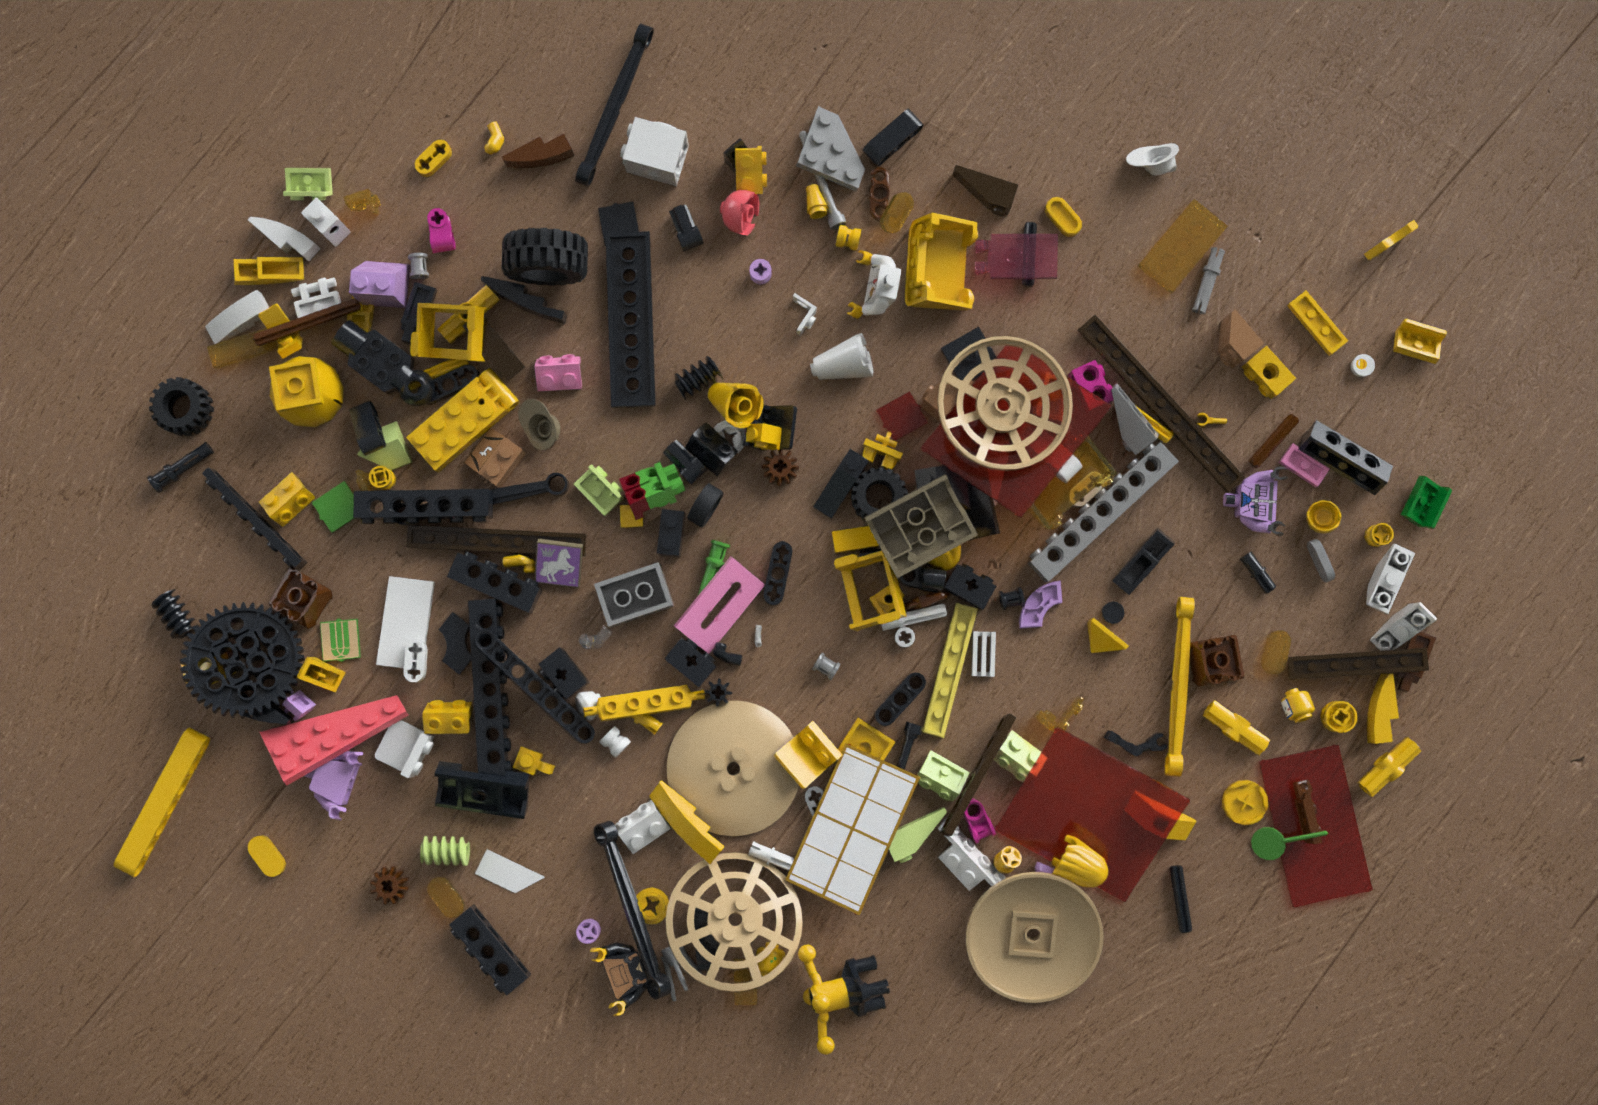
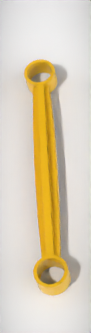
M1178 597L1176 604L1178 623L1172 671L1173 684L1170 699L1169 747L1165 758L1166 776L1181 777L1183 771V756L1181 752L1188 692L1190 630L1195 608L1194 598Z

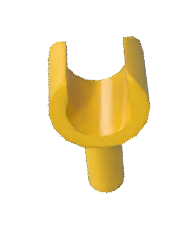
M1199 413L1197 417H1204L1206 419L1205 423H1197L1201 428L1207 424H1227V419L1209 417L1206 413Z

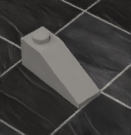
M1116 383L1112 388V395L1121 437L1124 440L1122 444L1129 452L1133 451L1137 455L1157 440L1159 434Z

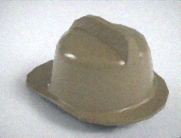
M525 400L520 405L518 411L520 424L535 448L538 450L549 449L559 439L560 423L539 400Z

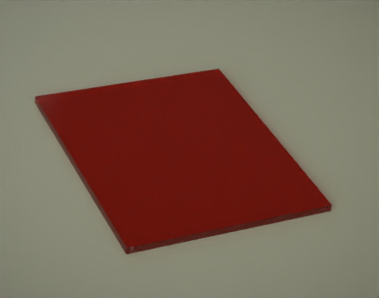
M1006 345L995 359L1018 361L1023 349ZM1031 354L1026 366L1031 368L1040 377L1044 385L1057 381L1047 364ZM999 366L993 367L996 378L1010 379L1014 368ZM983 372L972 387L981 390L988 383L985 372ZM1022 373L1018 383L1027 392L1037 389L1034 382L1026 374ZM1067 377L1072 392L1073 409L1066 435L1057 448L1042 461L1019 470L1002 471L989 469L967 459L949 441L941 424L922 445L921 450L1010 510L1017 517L1022 518L1110 410L1112 405ZM1059 389L1048 394L1050 402L1048 421L1061 425L1064 404L1062 391ZM967 394L963 398L964 414L976 411V399ZM1039 397L1030 401L1029 414L1041 418L1042 399ZM1005 400L997 402L1000 410H1008L1009 405ZM956 406L947 415L946 420L958 417ZM979 419L969 422L970 428L983 439L987 427ZM1024 422L1017 428L1021 441L1029 437L1037 426ZM961 425L950 428L952 435L958 443L969 453L976 456L980 445L967 435ZM1043 430L1035 441L1025 447L1030 459L1047 449L1057 434ZM996 432L991 442L997 445L1013 444L1008 432ZM989 449L984 460L996 464H1016L1021 462L1016 450L999 452Z
M1057 726L999 823L995 826V831L1051 862L1053 857L1059 860L1062 859L1061 856L1065 853L1066 846L1071 845L1064 841L1065 836L1076 837L1101 855L1107 863V879L1097 887L1126 902L1183 811L1190 803V799Z

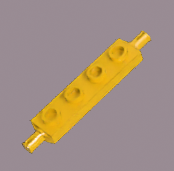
M687 685L606 696L598 698L596 706L583 707L584 717L598 715L602 722L689 709L693 700L705 699L704 690L690 692Z

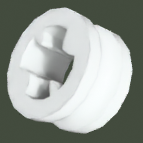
M900 628L895 633V642L900 647H909L915 641V633L910 628ZM902 631L911 635V639H908L910 642L907 644L899 640V636H902L900 634Z

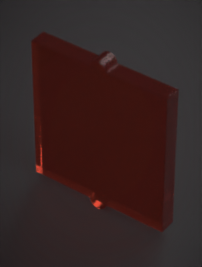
M910 391L876 410L883 422V428L892 433L891 438L894 441L928 423L920 410L921 406L917 405Z

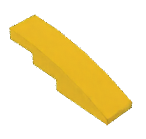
M661 780L649 797L674 831L697 854L711 864L722 851L724 845L707 833L710 826L693 814L696 807Z

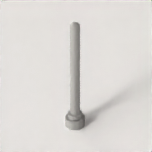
M801 131L799 134L803 145L808 134L806 131ZM814 174L821 194L828 206V224L830 229L836 230L839 229L840 225L845 226L847 224L845 216L840 211H837L825 178Z

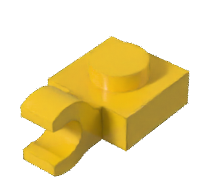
M521 746L513 768L531 775H536L537 770L550 775L553 774L555 765L541 761L542 753Z

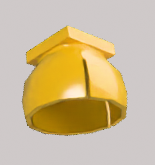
M298 356L280 365L269 366L271 377L269 396L280 417L294 426L318 427L332 420L342 407L333 399L343 404L344 386L335 368L320 358Z

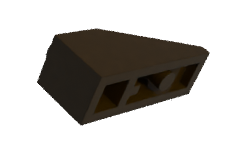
M955 165L952 176L987 209L991 210L993 214L999 216L1009 214L1018 184Z

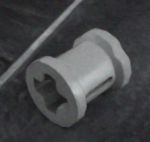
M409 254L408 259L411 262L410 278H429L426 266L428 254Z
M822 652L812 670H818L828 676L829 680H832L841 664L828 659Z

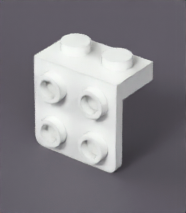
M400 720L388 727L375 753V758L402 771L401 775L407 778L415 777L423 767L422 761L425 755H428L434 743L432 741L435 736L425 734L423 730Z

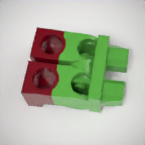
M658 462L654 464L655 467H649L619 478L635 520L643 518V512L665 506L669 502L670 504L677 502L674 495L686 491L674 464L662 468L661 463Z

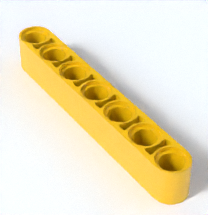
M190 727L184 731L113 864L115 868L132 877H136L141 872L210 743L208 736Z

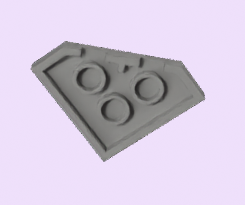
M818 106L796 166L857 191L865 168L839 115Z

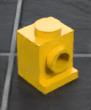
M764 423L751 424V426L747 427L746 442L754 443V447L761 448V450H780L782 428Z
M887 586L868 599L879 616L895 609L893 600L891 603L884 601L886 595L892 596L890 586Z

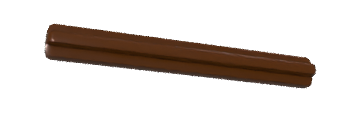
M353 298L255 333L253 339L257 346H262L359 311L361 305L358 300Z

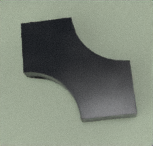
M452 612L438 629L444 635L447 645L446 654L442 662L461 675L472 661L471 652L467 646V634L470 630V625Z

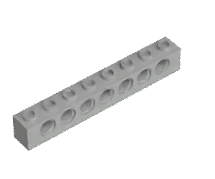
M1161 442L1155 446L1151 443L1142 452L1144 456L1140 460L1135 458L1126 466L1128 471L1124 475L1119 473L1110 481L1113 485L1108 490L1103 488L1094 496L1096 498L1094 503L1091 505L1086 503L1078 511L1080 515L1075 520L1070 518L1062 525L1064 530L1059 535L1054 533L1045 541L1048 545L1043 550L1038 548L1029 556L1032 560L1027 564L1045 583L1056 576L1179 462ZM1146 461H1151L1154 464L1153 472L1145 468ZM1130 476H1135L1138 479L1137 487L1129 483ZM1113 491L1121 492V502L1114 500ZM1098 505L1105 507V517L1097 514L1096 508ZM1082 520L1089 522L1090 530L1088 532L1081 529L1080 523ZM1066 535L1073 537L1074 545L1072 547L1064 543ZM1049 550L1057 552L1058 559L1056 562L1048 559Z

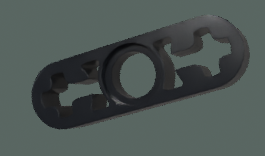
M463 365L433 379L434 384H438L442 394L440 395L436 391L427 405L435 404L461 391L473 379L479 377L478 370L472 365ZM467 370L471 373L474 372L471 375V380L467 378L460 380L463 383L462 385H459V381L455 378L457 374L459 378L466 376L465 372ZM446 379L454 381V388L452 390L446 391L443 389V382Z
M785 541L776 543L772 550L764 589V599L769 605L780 604L784 597L792 558V547ZM781 546H786V550L789 551V554H785L783 557V562H787V566L781 563L773 564L774 559L779 561V553L776 550L781 549ZM776 567H781L785 572L784 577L780 580L774 579L771 575L772 570ZM769 581L776 584L783 583L782 588L777 587V594H780V598H775V601H770V597L767 596V593L773 590V585H769Z

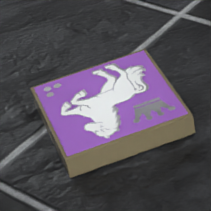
M538 539L535 581L544 584L579 588L583 544Z

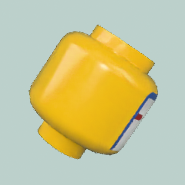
M1298 688L1285 692L1286 697L1281 700V705L1288 720L1300 723L1312 718L1315 707L1307 691H1299Z

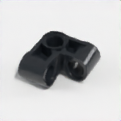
M918 567L911 571L914 575L911 582L905 581L903 576L898 578V582L903 586L937 593L944 588L946 571L929 567Z

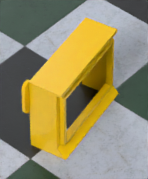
M418 303L416 332L411 334L410 354L416 357L485 361L482 356L484 310H486V307ZM435 312L468 314L467 350L434 348Z
M882 551L861 557L851 554L834 561L836 569L842 573L853 619V624L849 625L851 630L858 632L861 629L907 617L898 578ZM884 561L895 611L864 620L852 570Z

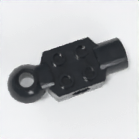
M348 320L333 337L331 345L349 357L347 365L383 392L390 394L398 390L400 398L411 406H422L432 399L435 393V384L430 375L422 370H413L415 359L375 329L367 333L353 321ZM414 382H420L421 390L418 393H412L410 390V386Z

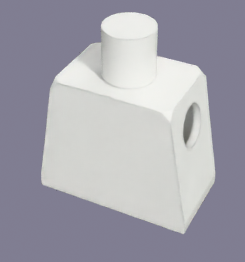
M315 198L301 212L335 247L351 233L318 198ZM334 226H337V229L333 233H330V230Z

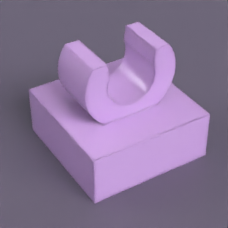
M298 690L289 696L282 705L285 706V713L290 711L295 715L293 720L296 721L312 711L316 704Z

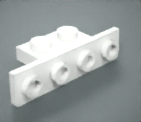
M945 818L938 827L939 831L943 827L947 818ZM958 826L952 836H945L952 845L943 851L938 858L969 891L984 879L993 886L1006 878L1004 874L997 871L991 864L989 858L975 847L974 842L960 831Z

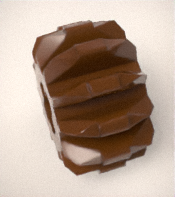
M774 450L770 451L772 459L768 456L764 457V460L769 464L761 465L763 470H769L763 474L764 478L772 475L769 480L770 484H773L775 479H777L778 487L782 486V480H785V483L789 485L790 480L788 476L793 479L797 478V475L792 472L799 470V466L792 465L797 462V458L794 457L789 460L792 454L791 451H788L785 456H783V450H779V455L777 456ZM778 463H783V467H787L782 470V473H779L778 469H774V467L778 466Z
M385 866L381 868V873L378 871L374 873V877L377 880L370 881V884L375 886L374 889L370 890V893H378L375 898L376 901L383 898V905H387L390 901L394 905L398 903V898H405V894L402 891H408L409 887L403 885V883L409 881V878H401L404 873L403 870H399L396 873V866H391L389 870ZM389 881L393 883L391 885L392 889L390 890L386 888L388 886L387 882Z

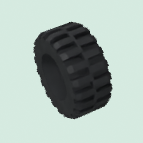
M522 228L517 231H510L502 240L501 269L503 274L511 280L514 279L517 282H525L526 284L555 286L581 282L587 275L588 243L579 234L560 229Z

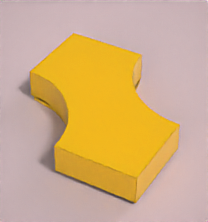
M1415 220L1408 223L1364 255L1368 260L1375 258L1418 228Z

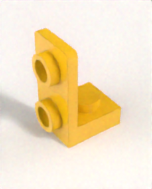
M278 304L272 305L258 315L267 329L290 321ZM299 333L276 340L278 343V353L282 359L302 348L303 338Z

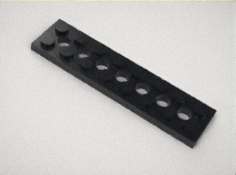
M650 231L606 233L611 407H655L656 389ZM628 249L635 252L634 258L625 260L623 258L624 251ZM627 271H632L636 274L635 279L631 282L623 279ZM630 292L634 293L636 300L633 303H626L624 296ZM629 314H634L637 317V321L633 325L625 323V317ZM629 336H635L638 339L637 344L633 347L625 344L626 338ZM631 357L638 359V365L633 369L626 366V361ZM636 379L639 381V387L633 391L627 388L628 381Z

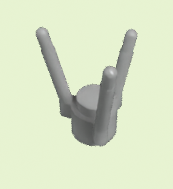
M669 946L661 950L663 954L661 959L665 967L666 976L671 983L672 1001H676L670 966H674L684 991H688V986ZM684 946L680 947L682 955L698 971L697 965L686 953Z

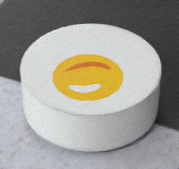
M1358 355L1351 362V371L1358 377H1366L1374 371L1375 362L1369 355Z

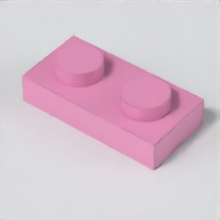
M1294 443L1291 444L1279 463L1315 488L1318 487L1330 468L1298 450L1299 447Z

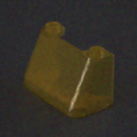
M1085 431L1074 432L1060 443L1083 466L1067 483L1060 480L1038 462L1028 468L1007 487L1045 530H1054L1062 524L1063 513L1095 487H1107L1114 481L1112 477L1117 474Z

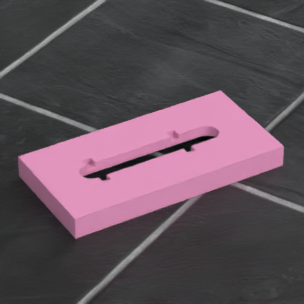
M730 556L674 626L710 654L715 647V643L723 638L765 584ZM739 582V589L707 628H701L703 620L730 589L731 585Z

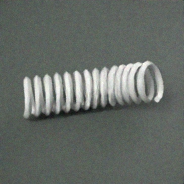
M756 625L754 640L756 647L762 646L760 634L762 626Z

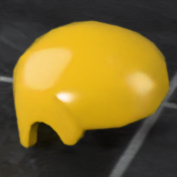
M1326 500L1313 503L1306 514L1309 527L1321 534L1334 531L1339 526L1342 518L1338 506Z

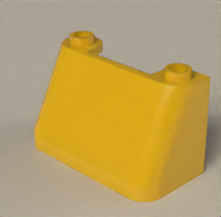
M933 212L912 222L909 228L905 303L907 306L964 311L972 309L974 295L970 289L964 288L966 249L976 242L978 238L977 222Z

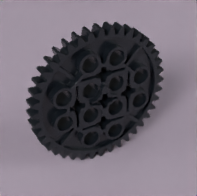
M242 602L240 608H237L236 604L233 603L231 610L226 605L223 606V612L214 609L215 616L206 614L208 621L199 619L201 627L193 626L195 634H187L191 642H183L184 647L187 649L181 650V654L185 658L180 659V663L185 666L180 668V670L185 674L182 678L184 682H188L186 687L188 690H192V697L198 696L197 702L199 704L205 701V709L212 706L214 714L221 709L223 717L230 712L231 718H234L239 713L241 719H244L245 713L248 712L250 717L253 718L254 711H258L260 715H263V708H266L270 712L272 711L271 704L280 706L279 698L286 701V692L293 694L291 686H298V681L294 678H297L299 673L297 670H300L303 665L300 662L305 661L304 655H301L304 652V648L299 646L302 644V640L297 638L299 635L297 630L292 631L294 628L293 624H287V617L280 619V612H276L273 615L271 607L265 612L263 604L256 609L254 603H251L250 607L246 608L245 602ZM236 623L244 624L240 630L232 629ZM268 631L275 632L274 637L270 639L263 636ZM215 633L223 634L219 640L211 639ZM256 636H258V638H259L260 642L262 643V645H263L265 648H267V650H268V656H269L271 662L269 661V659H268L266 653H264L263 651H261V649H260L261 646H260V643H259V641H258V639H257ZM232 637L236 640V643L233 645L229 642V639ZM248 641L254 643V646L250 649L242 647ZM278 650H284L286 652L285 655L280 658L275 657L274 653ZM238 651L240 652L241 656L244 657V659H246L248 668H246L245 664L242 663V661L240 660ZM225 652L233 653L230 659L225 660L221 658ZM214 657H216L220 667L225 669V675L230 684L227 683L223 674L218 671V665ZM258 660L265 662L261 668L253 667L254 662ZM205 662L212 664L207 670L200 669V666ZM235 671L244 672L242 677L238 679L232 678V674ZM254 675L257 678V682L253 683L250 680V676ZM268 679L275 680V684L272 687H265L263 683ZM216 681L222 682V685H221L220 688H218V689H211V688H210V686H211V684H212L213 682H216ZM244 691H254V694L251 697H242Z

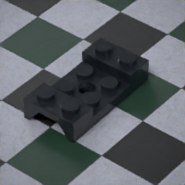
M439 761L435 770V777H438L435 806L525 819L529 801V774L506 771L505 777L475 773L462 771V764ZM477 791L483 792L485 795H480Z

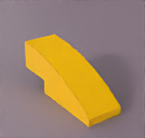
M257 257V259L233 260L234 285H262L304 280L303 257Z
M1393 673L1380 675L1370 699L1367 715V743L1372 744L1393 742L1390 719L1399 718Z

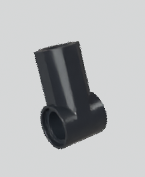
M679 205L669 211L683 252L704 244L697 225L695 226L687 205Z
M677 440L672 442L663 452L679 469L678 472L691 485L707 471V468Z

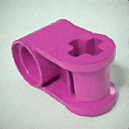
M440 208L432 209L427 216L432 252L440 253L456 250L450 218L444 210ZM438 217L442 218V220H440V224L436 223V221H438Z
M972 798L969 805L977 804L978 812L975 815H969L966 809L964 817L975 844H977L979 840L987 836H995L996 832L983 805L978 800Z

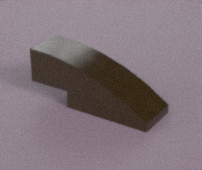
M484 318L482 350L509 381L524 369L525 366ZM466 322V323H464L462 326H463V328L468 332L467 322Z

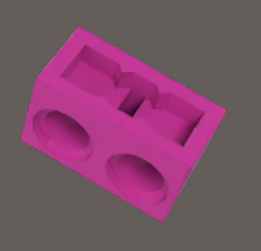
M1096 360L1080 366L1068 374L1069 378L1074 381L1073 387L1086 414L1114 401L1112 386L1110 384L1107 385L1104 379L1105 371L1101 364H1097ZM1086 371L1092 373L1093 381L1085 380L1083 373ZM1094 391L1102 394V401H1096L1093 398Z

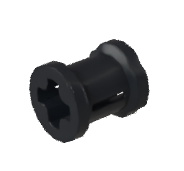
M1017 587L1014 591L998 592L1003 611L1007 610L1008 607L1025 606L1021 587Z

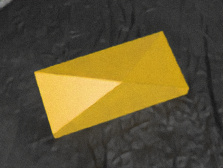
M1090 618L1087 621L1091 653L1125 650L1129 647L1128 644L1095 618Z

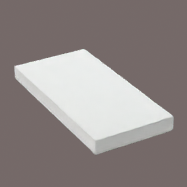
M389 576L376 665L404 668L405 648L408 642L420 640L426 644L435 582ZM418 643L414 648H411V652L415 653V660H417V653L422 652V648L418 647ZM415 662V664H414V670H417V669H416V664H417V662Z

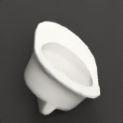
M1169 143L1160 146L1138 148L1128 154L1126 157L1127 163L1136 167H1144L1146 171L1155 176L1173 172L1177 167L1175 156L1179 151V146Z

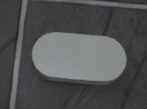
M1318 539L1307 542L1308 551L1321 579L1325 583L1334 580V569L1321 542Z

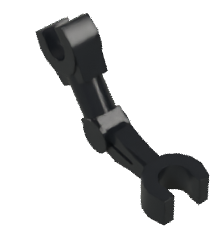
M1107 730L1103 737L1121 746L1126 752L1134 756H1139L1149 750L1163 751L1167 748V744L1158 746L1156 742L1158 738L1163 737V733H1154L1146 739L1147 742L1139 745L1127 742L1121 736Z

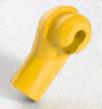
M491 122L487 125L491 137L488 143L485 144L484 149L490 155L497 153L504 143V136L497 122Z

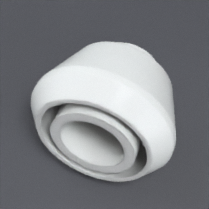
M593 691L579 692L575 697L579 713L585 720L589 721L593 720L597 715L584 717L583 707L596 706L598 698L601 697Z

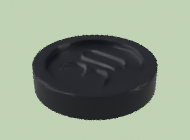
M1108 602L1102 608V617L1110 624L1118 623L1124 617V608L1118 602Z

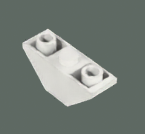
M1393 544L1376 566L1367 588L1366 605L1389 614L1415 555L1414 552L1397 544Z
M1421 602L1408 604L1394 614L1373 635L1370 641L1380 651L1395 650L1435 622L1437 618Z

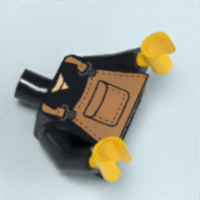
M619 942L603 946L602 948H591L590 952H598V957L592 959V961H602L616 1000H619L611 1003L609 1008L616 1005L618 1012L613 1016L622 1015L625 1009L638 1001L647 989L646 981L649 977L639 951L634 949L632 945Z

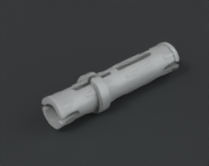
M1211 248L1208 263L1203 268L1204 275L1192 311L1198 313L1199 306L1202 305L1199 314H1206L1216 277L1221 272L1219 268L1225 254L1223 249H1219L1218 255L1215 257L1217 248Z

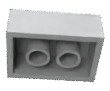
M659 562L594 584L607 625L610 628L674 607Z

